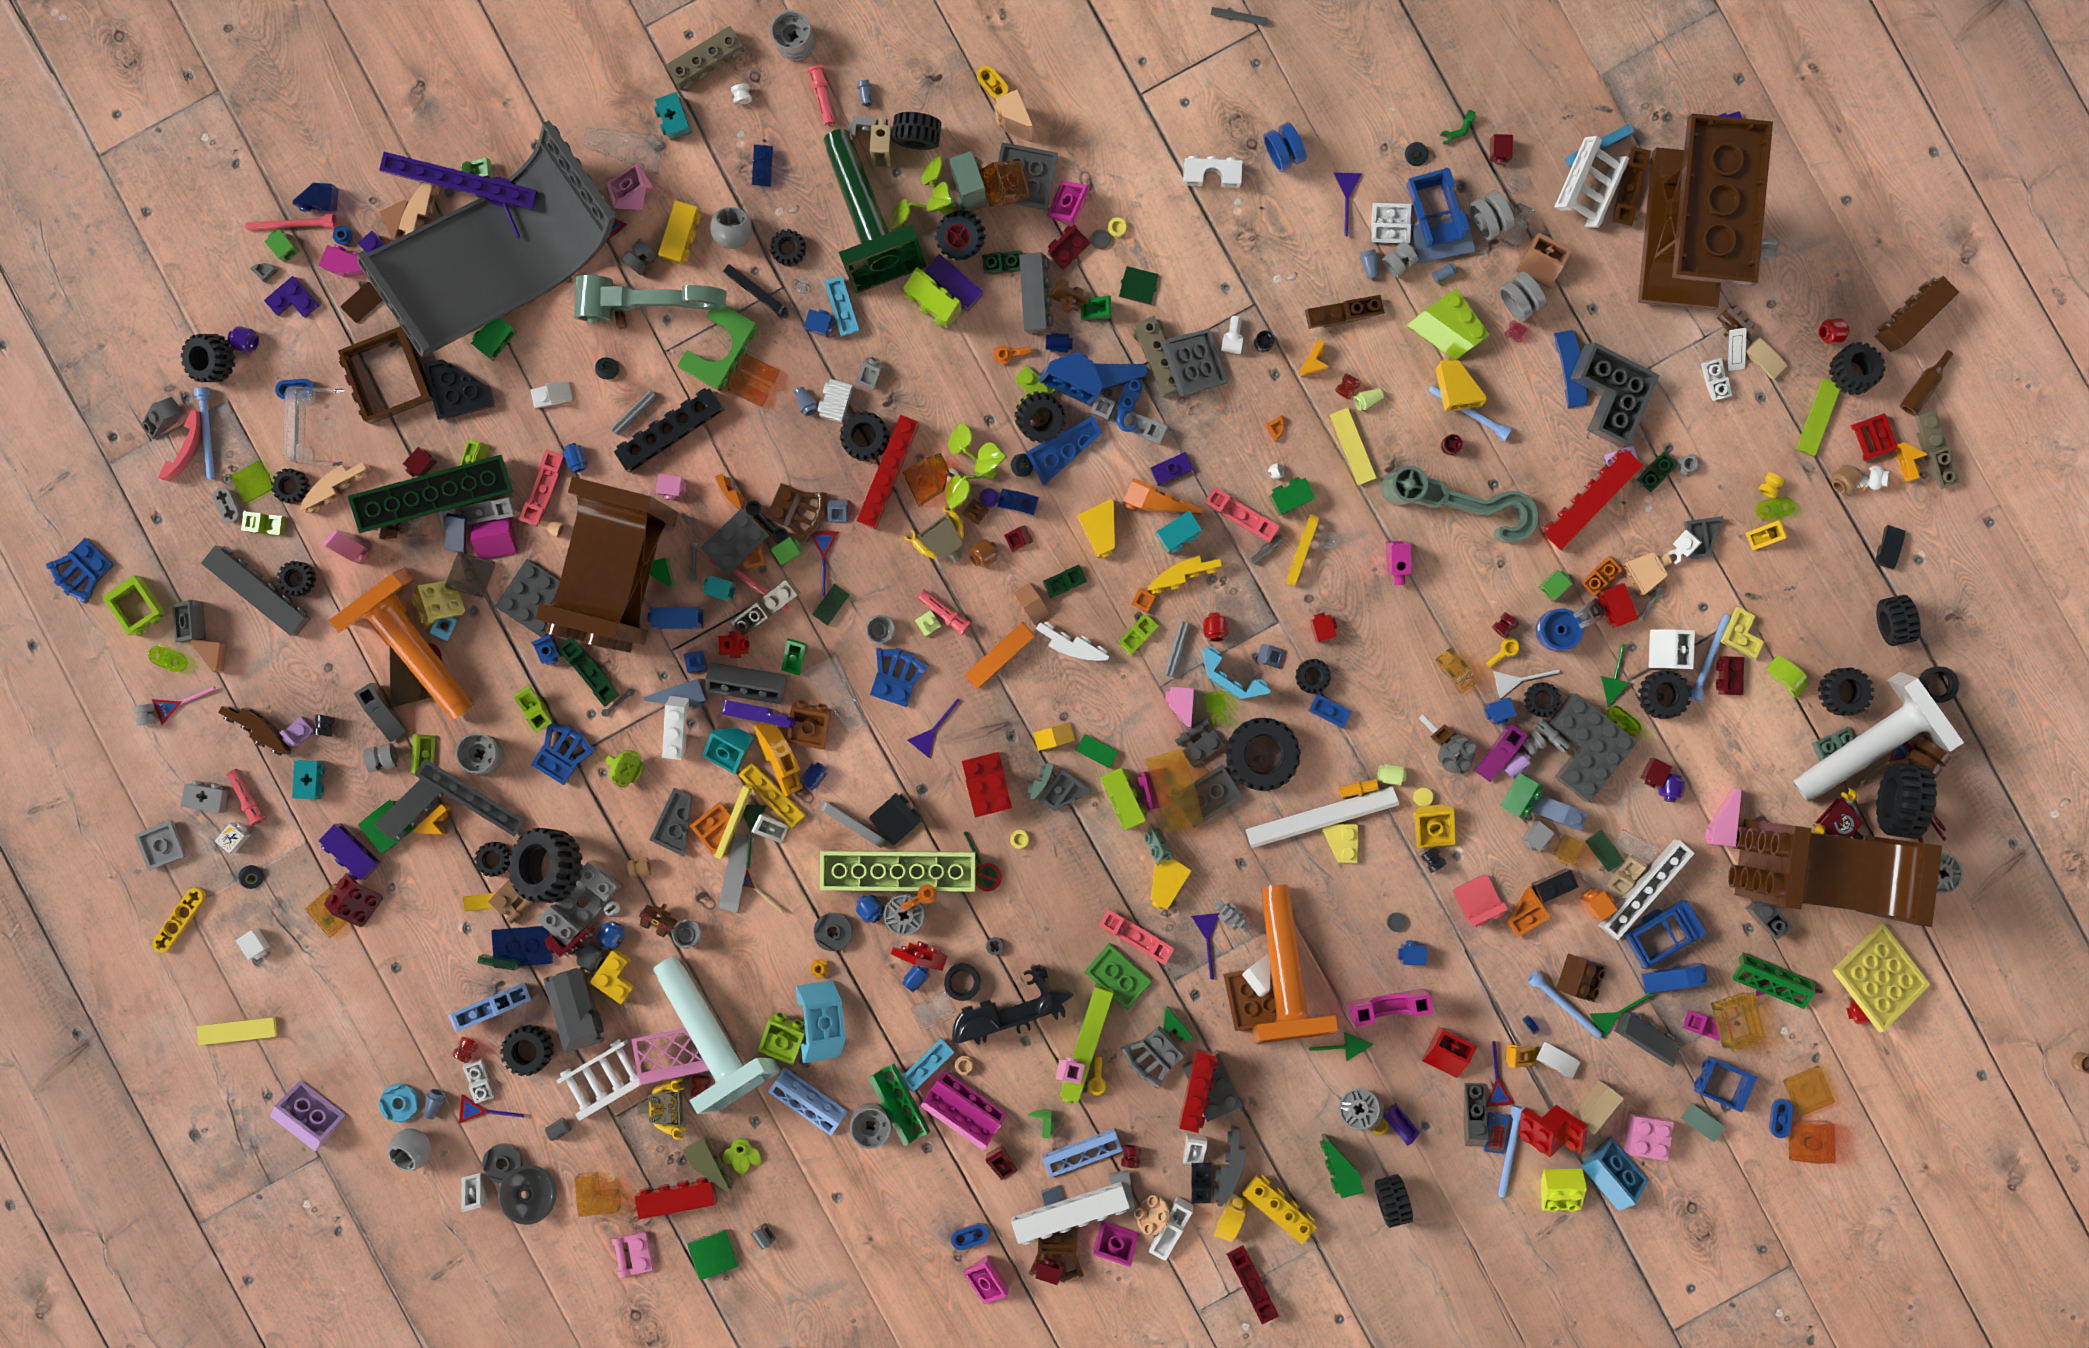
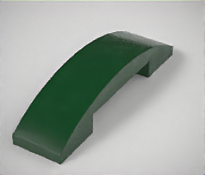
M568 639L557 648L566 661L574 667L592 689L593 694L604 707L620 695L605 673L576 640Z

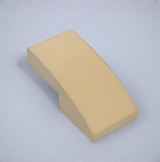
M1759 337L1746 349V354L1754 364L1760 365L1770 379H1775L1787 366L1782 358Z
M1630 854L1609 880L1607 887L1623 897L1634 885L1635 880L1647 868V864L1633 854Z

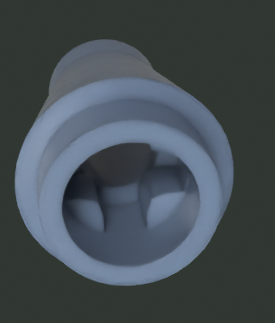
M1376 249L1361 252L1360 260L1367 278L1379 276Z
M804 387L797 388L794 394L796 395L800 412L804 416H810L817 412V402Z
M430 1089L426 1094L423 1114L425 1118H435L436 1113L445 1101V1093L443 1091Z

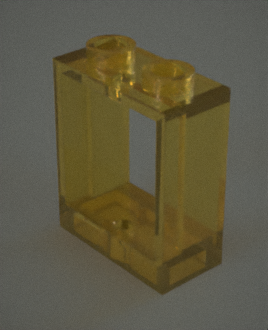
M1742 992L1711 1002L1723 1048L1738 1051L1743 1049L1744 1045L1759 1044V1040L1766 1038L1754 993ZM1742 1005L1749 1034L1734 1039L1726 1010Z

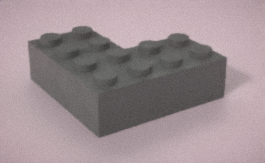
M1598 343L1585 344L1570 380L1602 395L1587 431L1617 446H1630L1660 375Z
M1577 693L1571 694L1548 723L1578 747L1554 778L1586 802H1590L1637 743V740Z

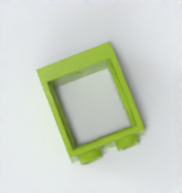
M131 576L102 596L127 635H142L147 631V627L158 624L162 621V617L167 614L141 576ZM137 589L152 610V613L132 626L117 602Z

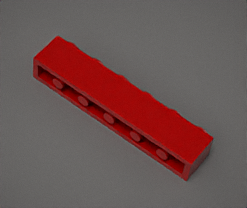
M900 414L856 520L858 523L874 530L877 529L919 427L918 421Z
M1627 449L1623 451L1618 450L1612 456L1613 461L1609 465L1605 464L1598 471L1600 475L1595 480L1593 478L1590 479L1584 486L1586 489L1581 494L1578 492L1570 500L1572 504L1568 508L1563 507L1557 514L1558 518L1554 522L1550 521L1543 528L1545 530L1543 535L1559 550H1562L1644 466Z

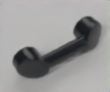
M753 500L747 503L746 512L752 518H756L773 535L775 543L779 544L788 538V532L785 528H776L761 513L759 502Z

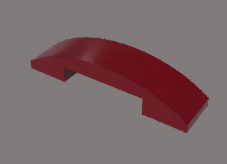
M1244 1245L1226 1253L1261 1324L1263 1325L1279 1317Z

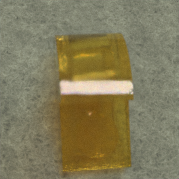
M1451 648L1435 659L1442 672L1451 679L1460 694H1463L1476 683L1471 669Z

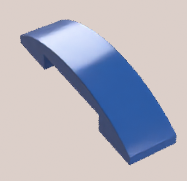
M1573 330L1554 333L1556 350L1560 355L1566 389L1564 392L1567 408L1587 405L1586 387L1570 380L1581 355Z

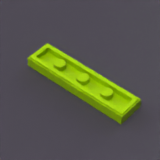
M1826 378L1821 379L1795 450L1812 457L1816 456L1840 391V387L1837 388L1835 386L1836 382Z

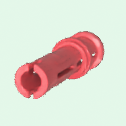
M822 64L814 65L807 68V72L810 73L813 84L811 87L816 92L824 125H827V123L830 125L835 123L836 120L827 92L828 81L824 77V66Z
M925 589L918 596V600L943 618L947 626H951L958 631V635L962 636L971 625L970 621H965L958 615L957 611L952 612Z
M233 769L226 773L242 803L241 810L246 813L250 821L249 825L253 826L264 821L266 816L262 815L258 807V801L253 800L238 769Z

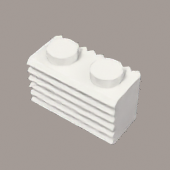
M830 379L829 383L826 382L823 389L825 394L824 401L819 402L817 412H820L819 416L843 424L854 388L853 385Z

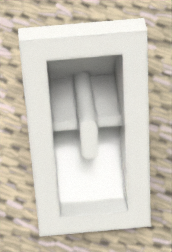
M762 813L759 815L751 832L782 843L790 826Z
M1269 954L1265 955L1242 974L1260 997H1263L1270 991L1271 968Z
M1186 1134L1183 1164L1203 1163L1207 1147L1206 1136Z
M481 1173L463 1177L461 1190L462 1212L485 1205L488 1202Z

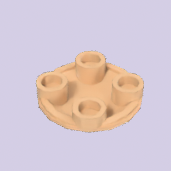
M1151 1195L1144 1199L1139 1207L1135 1209L1134 1217L1137 1219L1138 1226L1143 1233L1157 1235L1167 1226L1169 1209L1167 1203L1162 1198Z

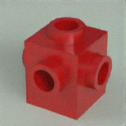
M729 631V635L718 636L719 655L741 658V654H749L750 643L748 635H741V631Z

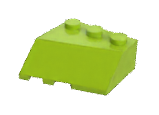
M918 267L913 271L903 287L904 296L912 303L914 301L920 305L918 308L925 315L930 314L933 316L934 323L940 328L944 326L948 329L962 313L960 301L957 298L952 300V296L943 287L938 289L937 283Z
M1457 289L1451 291L1406 325L1453 360H1457L1490 335Z

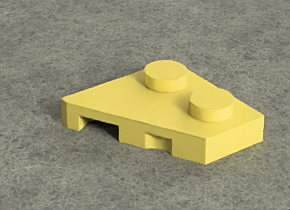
M1333 824L1321 828L1338 863H1357L1358 824Z

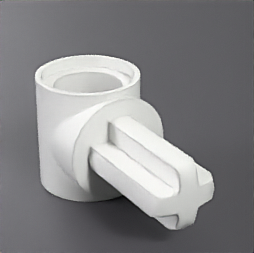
M1231 317L1229 332L1224 334L1221 351L1235 354L1241 353L1243 337L1240 335L1241 317Z

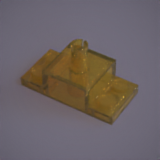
M1183 748L1146 758L1166 832L1169 833L1203 823L1200 803Z

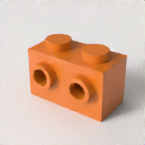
M1590 888L1579 899L1591 917L1599 921L1605 920L1617 911V908L1612 903L1614 899L1608 891Z

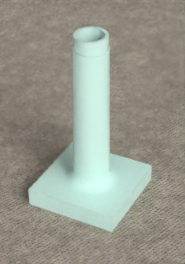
M672 956L654 967L653 970L658 977L659 983L715 1080L713 1086L689 1100L697 1114L717 1113L781 1072L774 1058H755L746 1065H742L677 956Z

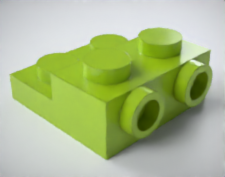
M781 1012L772 1013L766 1025L758 1052L793 1065L805 1037L804 1022L799 1019L790 1020Z

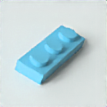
M843 276L824 281L841 337L860 332Z
M942 1037L902 1075L906 1086L912 1092L955 1052Z

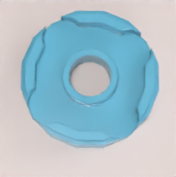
M398 1083L391 1085L382 1093L379 1101L380 1111L388 1120L396 1123L405 1122L413 1117L418 1110V1094L414 1088L407 1084ZM396 1098L403 1100L404 1105L402 1108L395 1106Z

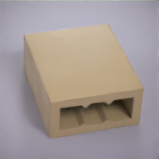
M1599 1080L1571 1115L1588 1125L1587 1133L1591 1132L1595 1135L1624 1098Z

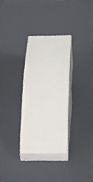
M1178 1196L1175 1198L1169 1209L1167 1226L1155 1236L1149 1248V1253L1166 1261L1193 1213V1204Z

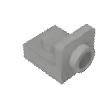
M853 116V122H849L848 128L852 139L857 140L858 129L865 133H871V126L876 125L877 120L876 118Z
M867 357L862 363L856 383L874 390L884 364L877 358Z

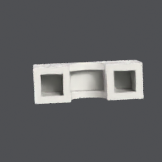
M1189 156L1184 160L1183 186H1202L1203 176L1208 172H1215L1220 176L1221 187L1240 188L1242 161L1238 160V158L1229 157L1226 160H1219L1218 157L1214 156L1207 157V159H1200L1199 156Z
M670 696L665 704L662 758L681 760L686 751L687 733H684L688 717L689 698Z

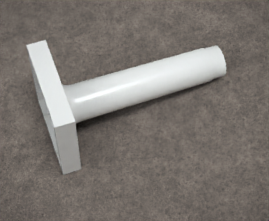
M1898 672L1889 678L1887 682L1902 701L1903 706L1802 773L1801 776L1793 780V783L1809 803L1921 732H1924L1929 741L1950 752L1964 742L1920 680L1911 675Z

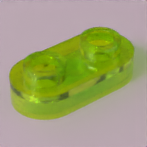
M1788 497L1768 499L1758 502L1754 511L1756 516L1762 520L1785 517L1794 512L1795 504ZM1784 503L1788 505L1787 510L1783 508ZM1765 506L1769 508L1768 513L1764 511Z
M153 646L148 652V658L153 664L169 671L182 672L187 667L188 661L183 654L165 646ZM156 652L160 653L159 658H156ZM174 659L177 660V665H176V666L173 665V660H174Z
M1612 705L1606 711L1607 718L1630 736L1635 737L1641 732L1640 723L1621 707Z

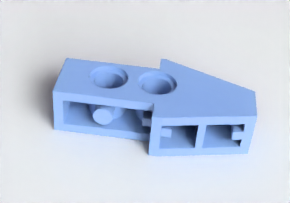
M521 983L450 1013L448 1016L454 1031L459 1032L529 1002L531 998L525 983Z

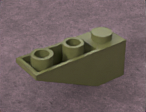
M706 1136L685 1147L683 1152L694 1170L727 1193L731 1191L733 1180L729 1174L726 1175L723 1169L724 1163L721 1157L716 1156L714 1152L716 1148L711 1139L708 1140Z

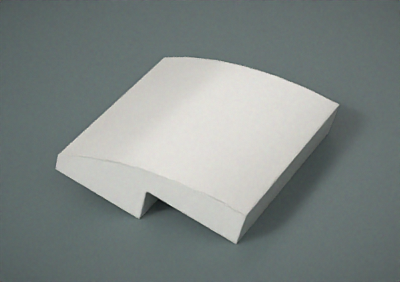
M1372 202L1371 242L1401 243L1404 241L1410 243L1412 204Z

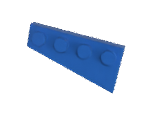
M1094 416L1057 435V438H1050V442L1045 441L1026 451L1043 486L1102 434Z

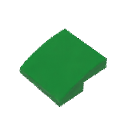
M391 800L381 805L358 824L381 855L414 830L409 824L404 829L406 833L399 840L395 838L391 841L375 826V823L394 805Z
M725 1229L687 1243L699 1280L738 1267Z

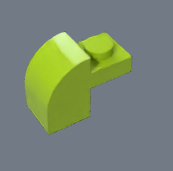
M1779 655L1765 669L1774 681L1784 685L1790 695L1798 698L1809 685L1806 680V674L1796 665Z
M530 685L513 694L514 700L524 712L525 720L535 733L552 724L551 715L540 696H537Z

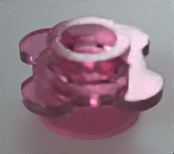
M1512 320L1509 323V329L1505 331V337L1512 338L1515 342L1519 343L1523 340L1522 336L1527 331V327Z

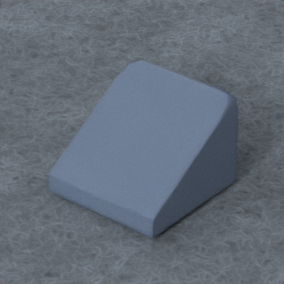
M829 499L828 522H848V500Z
M1262 644L1257 662L1280 668L1284 650Z
M1060 1185L1041 1190L1045 1206L1064 1200Z

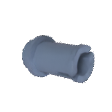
M869 80L858 81L857 89L860 92L862 106L873 104L870 89L872 84L869 83Z
M1447 263L1445 267L1433 272L1432 277L1436 284L1451 276L1455 277L1458 271L1454 263Z

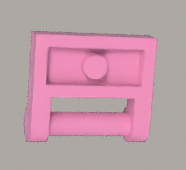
M647 1231L612 1238L619 1265V1278L654 1270ZM628 1242L632 1263L631 1268L626 1266L623 1243Z

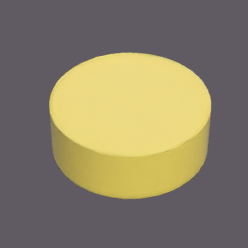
M1119 217L1113 218L1108 224L1109 234L1115 238L1125 235L1127 231L1125 220Z
M1418 788L1413 794V801L1421 807L1429 806L1433 801V794L1427 788Z
M1016 830L1011 834L1010 842L1013 847L1023 849L1029 843V835L1024 830Z

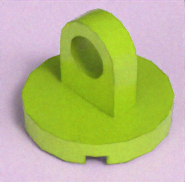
M625 750L617 757L608 755L605 763L611 766L610 779L612 783L624 788L628 787V784L631 782L634 783L639 778L643 769L641 755L633 750Z

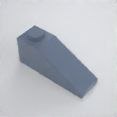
M699 678L643 697L644 701L665 704L670 696L689 698V707L693 706V709L704 706V702L708 701L702 680Z
M1541 796L1538 801L1535 800L1532 805V813L1581 831L1588 814L1545 796Z

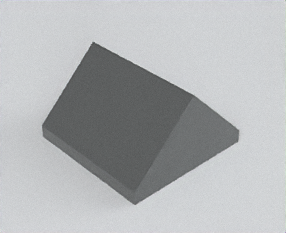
M187 600L172 604L175 642L191 641L193 639L206 640L203 601Z

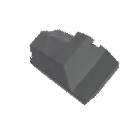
M574 968L557 973L556 976L544 978L543 981L564 1053L605 1041V1038L600 1035V1033L604 1032V1027L599 1011L593 1010L596 1006L584 968Z

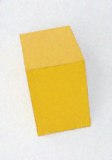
M1781 519L1745 533L1752 550L1788 538Z
M1070 722L1033 733L1038 751L1075 741Z

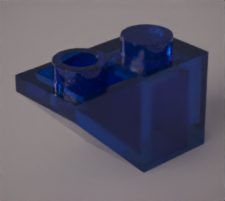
M312 183L293 200V205L302 212H311V209L318 210L320 213L337 211L339 188L328 183Z
M1002 488L997 507L1034 518L1039 497Z

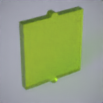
M261 460L230 475L236 486L235 490L239 492L245 504L271 491V488H273L269 477L270 473L266 471Z

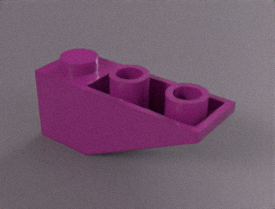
M1507 724L1474 771L1491 782L1517 752L1528 735L1513 724Z

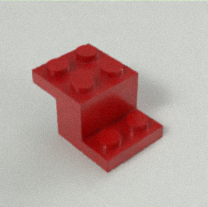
M999 752L962 761L966 777L965 781L975 818L1013 808Z
M1555 1105L1542 1118L1528 1108L1521 1111L1519 1137L1524 1142L1535 1147L1540 1153L1551 1157L1564 1144L1570 1150L1580 1155L1585 1151L1588 1125L1558 1105Z

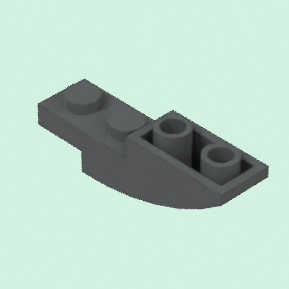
M1231 1126V1131L1227 1132V1143H1230L1229 1151L1226 1150L1225 1162H1228V1164H1220V1168L1216 1169L1215 1181H1218V1189L1214 1188L1213 1200H1216L1217 1206L1220 1207L1223 1206L1234 1191L1240 1179L1246 1157V1148L1239 1146L1241 1130L1236 1126Z

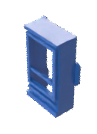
M1448 167L1409 178L1406 185L1427 248L1462 239L1469 229L1465 212L1459 210L1452 189L1455 182ZM1441 185L1449 210L1433 215H1425L1417 191ZM1451 214L1453 222L1429 228L1427 221L1431 218Z
M1683 899L1663 911L1656 909L1642 918V923L1623 934L1643 969H1648L1660 960L1707 935L1689 902ZM1672 915L1675 916L1686 937L1678 942L1668 926L1669 923L1665 921V919ZM1662 921V925L1666 927L1675 944L1648 957L1637 935Z

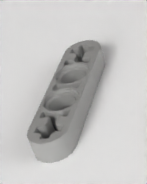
M823 800L819 806L821 811L876 846L882 848L886 842L883 836L826 800Z

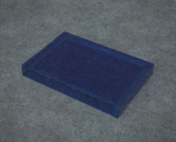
M529 926L491 930L494 968L553 963L552 953L547 949V943L544 941L551 933L545 927Z

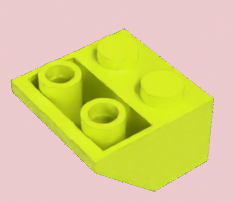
M1583 1169L1543 1170L1541 1178L1542 1211L1568 1210L1573 1212L1581 1210L1587 1189Z

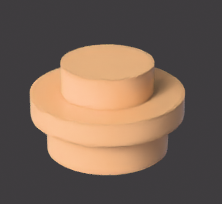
M960 1056L955 1062V1069L961 1075H968L974 1069V1062L969 1056Z

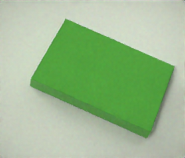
M1110 943L1106 945L1084 971L1098 985L1113 989V998L1126 1010L1133 1005L1152 983V980Z

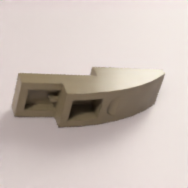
M1931 409L1915 415L1919 428L1917 433L1922 451L1928 454L1925 456V459L1940 489L1959 483L1950 446H1946L1937 409Z
M788 577L731 623L738 631H741V635H746L801 592Z

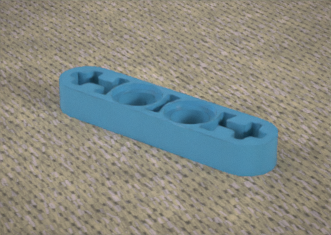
M1631 123L1601 138L1600 149L1603 151L1634 134L1635 130ZM1579 151L1565 158L1569 168L1572 167Z

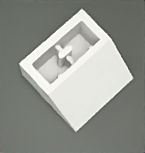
M1650 630L1648 668L1693 669L1695 631Z

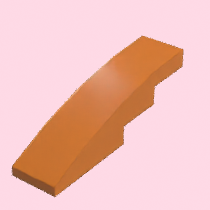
M1024 622L1020 623L964 676L978 689L1036 635Z

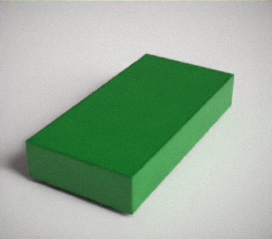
M1086 734L1083 735L1076 749L1077 752L1109 769L1118 751Z

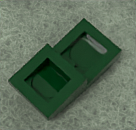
M1078 564L1042 582L1051 599L1086 583L1087 580Z

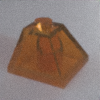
M941 453L926 457L902 472L919 507L945 491L949 469Z

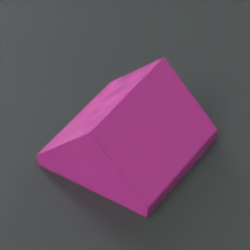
M1062 181L1047 216L1072 227L1076 223L1089 195V186Z
M511 517L472 524L470 540L479 560L517 553Z
M1102 1221L1093 1246V1255L1131 1267L1139 1233Z
M989 1255L963 1271L983 1304L1008 1295L1009 1287Z

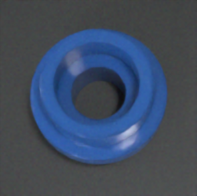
M338 226L333 231V239L339 245H347L352 240V232L346 226ZM341 232L345 233L343 238L339 237Z

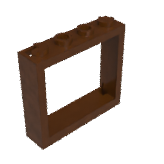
M401 326L338 350L340 355L339 363L342 368H345V379L348 385L352 386V397L360 407L358 412L363 421L373 424L433 400L429 383L416 349ZM399 338L421 396L373 414L351 357Z

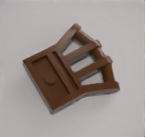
M780 483L766 518L790 528L806 544L809 541L808 538L817 529H820L821 519L826 515L825 498H827V493L802 492ZM802 498H818V507L809 506L802 503L801 500ZM798 507L815 513L813 521L796 515ZM793 519L810 527L802 534L792 524Z
M1071 1228V1230L1060 1233V1231L1052 1233L1051 1237L1045 1239L1038 1238V1253L1029 1270V1275H1036V1272L1033 1271L1036 1260L1040 1261L1043 1254H1048V1258L1052 1260L1053 1254H1061V1262H1064L1060 1282L1065 1283V1281L1078 1276L1079 1278L1084 1277L1076 1254L1077 1228ZM1066 1255L1072 1256L1076 1269L1066 1272Z

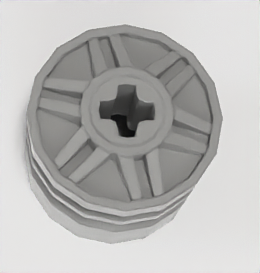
M794 10L784 11L774 18L770 33L779 53L790 61H799L807 58L815 47V36L808 19L802 13Z
M471 733L465 735L459 741L455 757L463 770L477 775H488L494 773L500 767L504 752L501 744L495 738L482 733ZM480 751L485 752L483 754L484 758H479V756L481 755Z
M1941 853L1939 871L1942 874L1938 876L1936 893L1945 894L1952 892L1959 886L1962 881L1963 870L1960 862L1954 856Z
M900 893L893 897L886 905L884 921L888 929L893 933L902 936L911 935L918 931L923 924L926 916L924 903H919L907 910L909 918H901L900 912L903 911L900 905L916 897L915 894Z
M1361 1088L1352 1089L1347 1092L1339 1105L1340 1117L1343 1122L1350 1128L1361 1131L1371 1130L1376 1127L1382 1120L1384 1113L1380 1098L1373 1092ZM1363 1105L1362 1108L1365 1111L1364 1113L1360 1112L1358 1115V1110L1356 1109V1107Z
M865 1103L857 1107L852 1113L850 1120V1133L854 1142L866 1149L878 1148L889 1138L891 1127L890 1119L885 1109L875 1103ZM868 1120L869 1122L874 1121L873 1128L871 1126L866 1127Z

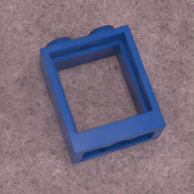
M651 608V612H648V624H651V627L656 629H703V609Z
M1708 1056V1059H1705L1702 1064L1700 1077H1697L1695 1080L1694 1091L1742 1113L1757 1077ZM1715 1064L1742 1075L1731 1102L1704 1090Z

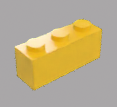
M675 200L658 253L661 259L683 265L684 261L688 260L690 255L688 248L690 243H693L696 234L694 229L701 219L700 211L696 206Z

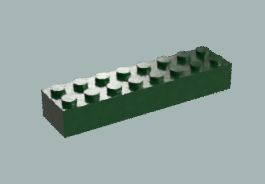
M501 454L348 496V500L358 532L364 533L514 491L503 455Z

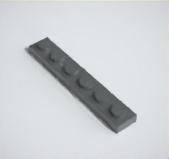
M424 759L414 776L514 837L525 822L524 819L427 759Z

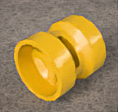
M1768 472L1765 476V482L1759 486L1758 491L1770 498H1776L1778 495L1777 489L1783 486L1785 480L1774 473Z

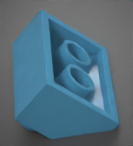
M1612 1136L1591 1152L1581 1166L1618 1211L1635 1205L1649 1182Z

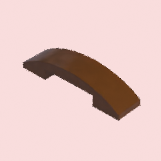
M1632 146L1628 156L1627 167L1623 172L1613 215L1614 223L1632 226L1637 209L1636 203L1645 170H1647L1651 150Z

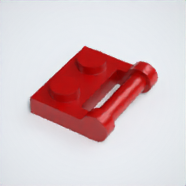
M1885 413L1850 425L1852 431H1855L1863 452V461L1898 449ZM1864 426H1867L1876 450L1874 452H1871L1862 429Z

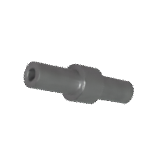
M1279 534L1269 544H1264L1261 550L1250 559L1252 563L1256 565L1266 555L1272 554L1274 552L1273 549L1284 541L1283 537Z

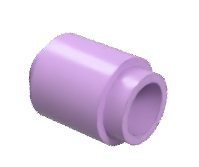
M1517 751L1505 764L1506 766L1503 770L1515 779L1519 773L1522 774L1531 765L1529 762L1531 757L1524 751L1521 753Z

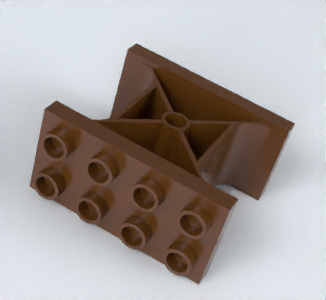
M1692 113L1687 118L1684 150L1656 147L1652 151L1638 303L1715 310L1719 307L1721 283L1748 286L1758 283L1773 121Z
M572 477L568 493L577 497L578 507L560 583L549 605L539 603L535 619L547 622L545 629L547 634L583 641L586 644L631 653L633 643L645 645L648 630L641 629L640 627L641 608L660 536L666 525L675 527L678 512L648 495Z
M1744 819L1743 827L1738 826L1736 847L1734 848L1740 850L1738 865L1733 864L1730 867L1728 875L1729 886L1735 888L1734 895L1785 908L1801 910L1802 903L1856 910L1857 912L1913 925L1932 927L1942 845L1865 835V840L1853 839L1852 837L1811 833L1812 828L1748 819Z

